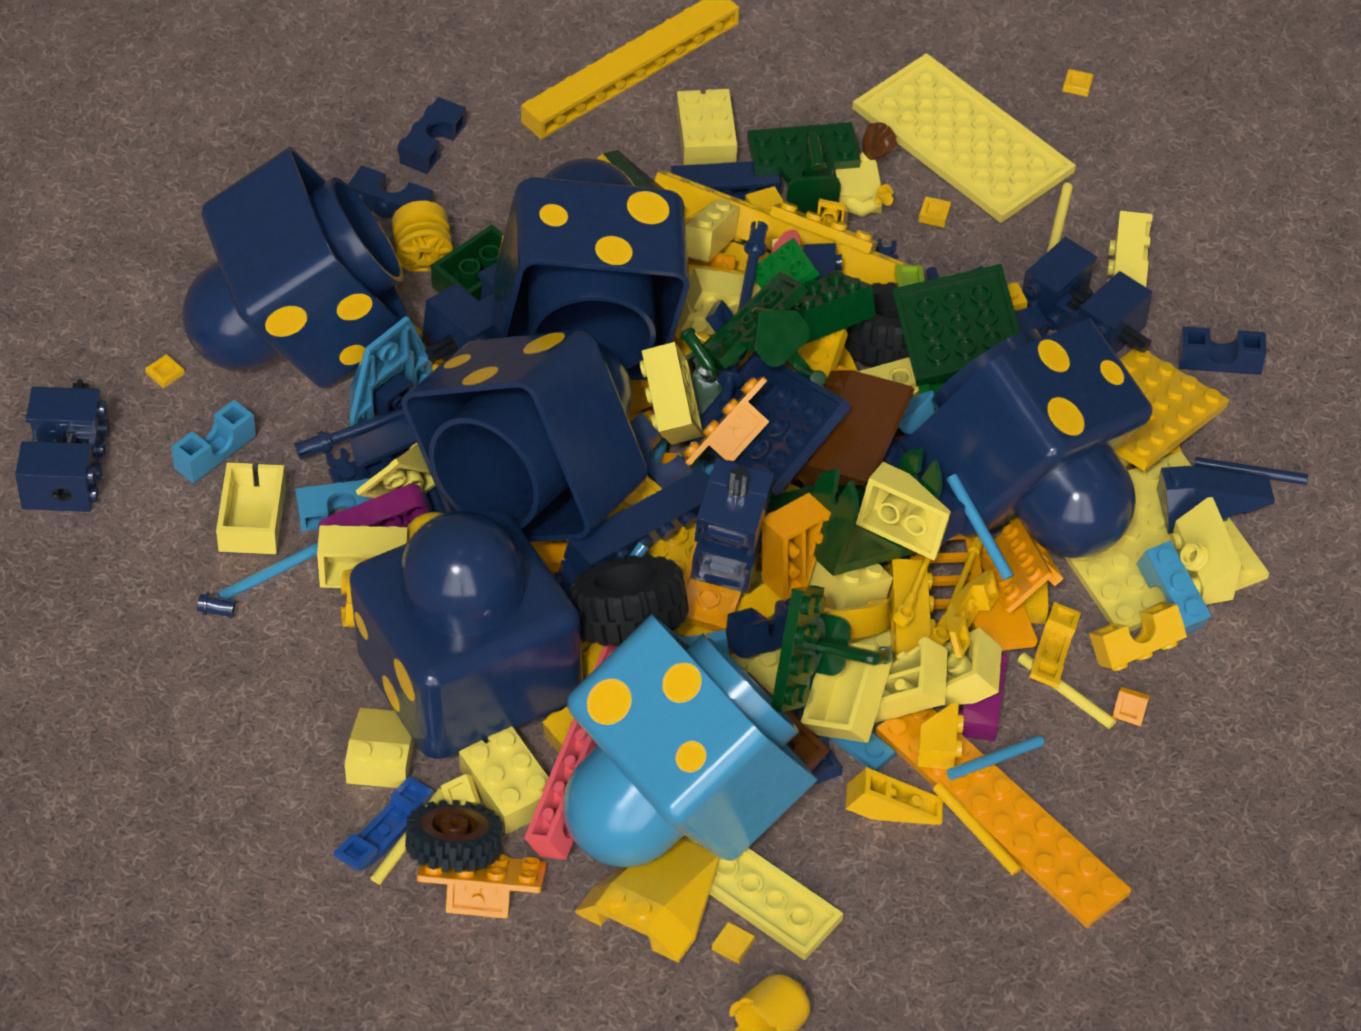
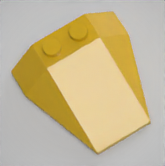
M680 838L667 852L654 861L637 867H620L589 891L575 910V913L599 926H602L606 919L610 918L649 936L654 952L679 963L696 940L720 858L707 849Z

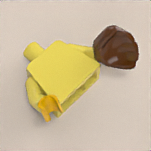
M871 123L866 128L862 140L863 152L859 154L861 160L859 168L835 169L834 176L838 177L841 183L840 197L837 199V202L847 204L849 213L859 217H865L870 213H882L883 204L889 206L893 203L894 198L892 194L894 191L888 184L881 185L876 162L877 159L887 155L898 145L895 133L885 123Z

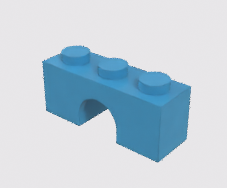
M236 400L231 401L213 415V428L205 438L202 439L191 431L171 446L174 469L193 484L256 437L254 414Z
M370 479L296 488V502L301 532L317 530L319 522L329 517L334 510L340 508L349 509L374 499L359 496L356 492L359 487Z
M1171 540L1144 552L1136 564L1148 587L1158 586L1162 590L1166 602L1178 605L1186 634L1202 628L1212 616L1184 564L1181 562Z

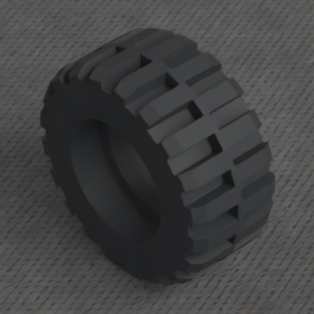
M888 282L887 284L873 283L872 289L876 316L845 328L848 335L844 347L860 363L865 362L869 366L876 367L909 357L892 293V288H897L895 282Z
M637 555L629 556V558H616L610 562L604 561L597 564L596 567L586 569L584 574L580 573L570 588L571 601L580 614L581 636L591 643L597 642L603 646L608 644L619 646L651 614L675 631L680 627V624L684 623L689 612L683 572L671 559L667 560L661 556L644 555L643 557H637Z

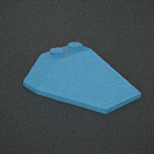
M408 317L402 318L365 348L349 388L350 426L374 418V392L398 373L411 382V387L414 388L432 372V362L428 359L429 355L425 353L426 347Z

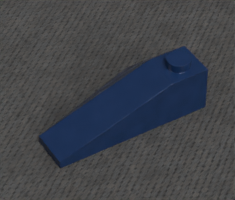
M1179 466L1161 468L1157 485V493L1168 534L1173 533L1176 520L1209 497H1213L1223 522L1227 521L1229 516L1237 513L1246 514L1275 502L1270 480L1267 477L1201 467Z

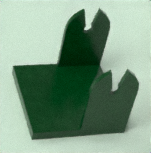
M1002 264L892 288L916 387L950 379L964 366L990 348L1020 333Z
M915 448L904 453L897 468L909 473L939 500L943 483L937 459L931 462L922 476V482H920L918 474L921 472L924 448ZM840 468L830 469L820 474L815 485L780 493L778 496L772 495L766 511L769 513L782 508L807 493H810L831 512L829 520L823 521L820 531L824 535L822 543L816 544L813 555L832 576L917 553L856 525L866 489L862 485H855L854 481H849L847 485H838Z

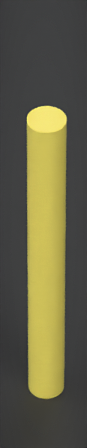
M1064 183L1062 186L1047 252L1061 241L1073 185L1070 183Z
M1024 652L1018 658V662L1030 671L1033 658ZM1060 679L1057 689L1054 688L1108 729L1116 723V719Z
M440 788L437 789L429 802H434L437 806L439 805V800H445ZM406 831L371 876L373 882L381 885L406 852Z

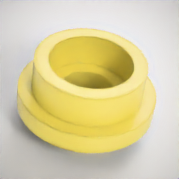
M1199 542L1185 545L1180 553L1181 562L1190 571L1202 569L1209 557L1207 547Z

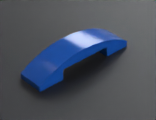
M409 776L391 794V802L358 836L352 833L334 851V856L357 871L370 866L386 854L405 833L407 817L410 816V812L413 810L417 811V807L420 805L425 806L432 798L434 790Z

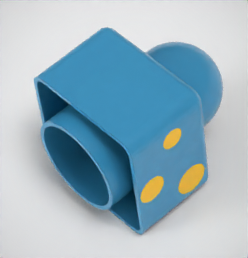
M653 614L569 694L567 699L570 714L597 746L575 767L568 779L563 797L564 820L571 837L578 847L591 858L609 866L637 867L647 864L667 852L684 834L718 858L726 861L735 860L818 779L786 745L799 730L784 712L775 711L771 707L772 699L705 633L690 646Z

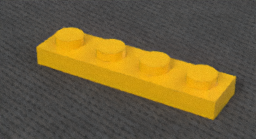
M783 201L782 204L772 206L769 216L867 254L876 251L878 241L873 240V235L861 230H857L856 233L849 231L844 223L832 220V223L823 221L822 215L812 211H807L806 214L797 211L798 206Z

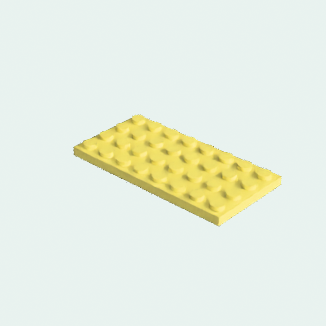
M927 53L853 101V110L870 123L882 122L890 126L896 135L897 144L1000 223L1075 172L1076 165Z

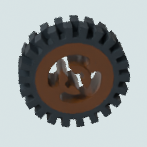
M439 800L438 806L434 802H429L427 807L420 805L417 807V811H411L410 816L407 817L406 852L407 854L410 853V858L413 860L418 859V864L422 866L428 862V868L433 870L438 866H442V872H448L449 868H455V873H462V868L466 867L468 872L475 871V865L483 869L486 868V863L491 865L500 856L502 822H500L498 815L493 816L494 812L492 810L484 811V806L478 804L475 808H472L473 802L466 801L464 805H459V800H453L452 804H447L446 800Z

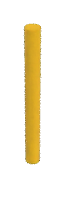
M942 782L936 784L933 791L1012 876L1021 870L1019 864Z

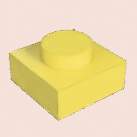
M464 774L441 785L447 804H452L453 800H459V805H464L466 801L473 802L472 807L481 803L472 775Z

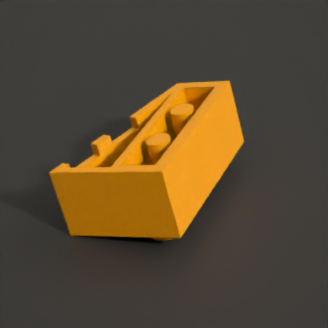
M810 493L774 512H770L765 516L762 524V581L783 601L790 598L792 588L808 586L817 559L813 553L816 544L822 543L824 536L820 533L823 521L829 520L831 514Z

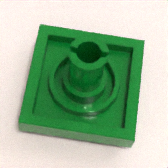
M793 237L758 263L755 281L762 289L781 272L804 285L805 282L815 279L820 274Z

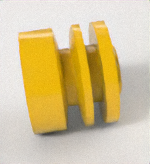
M413 201L403 205L394 213L392 217V230L395 250L403 268L411 272L431 271V264L453 250L448 216L442 206L431 201Z

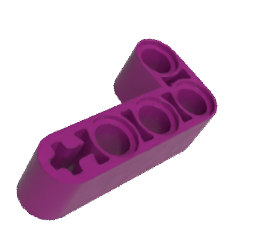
M410 484L326 517L319 522L318 530L320 525L408 527L409 523L417 516L434 512L422 487Z

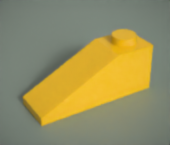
M866 767L847 783L845 809L873 820L941 825L943 801L934 794Z

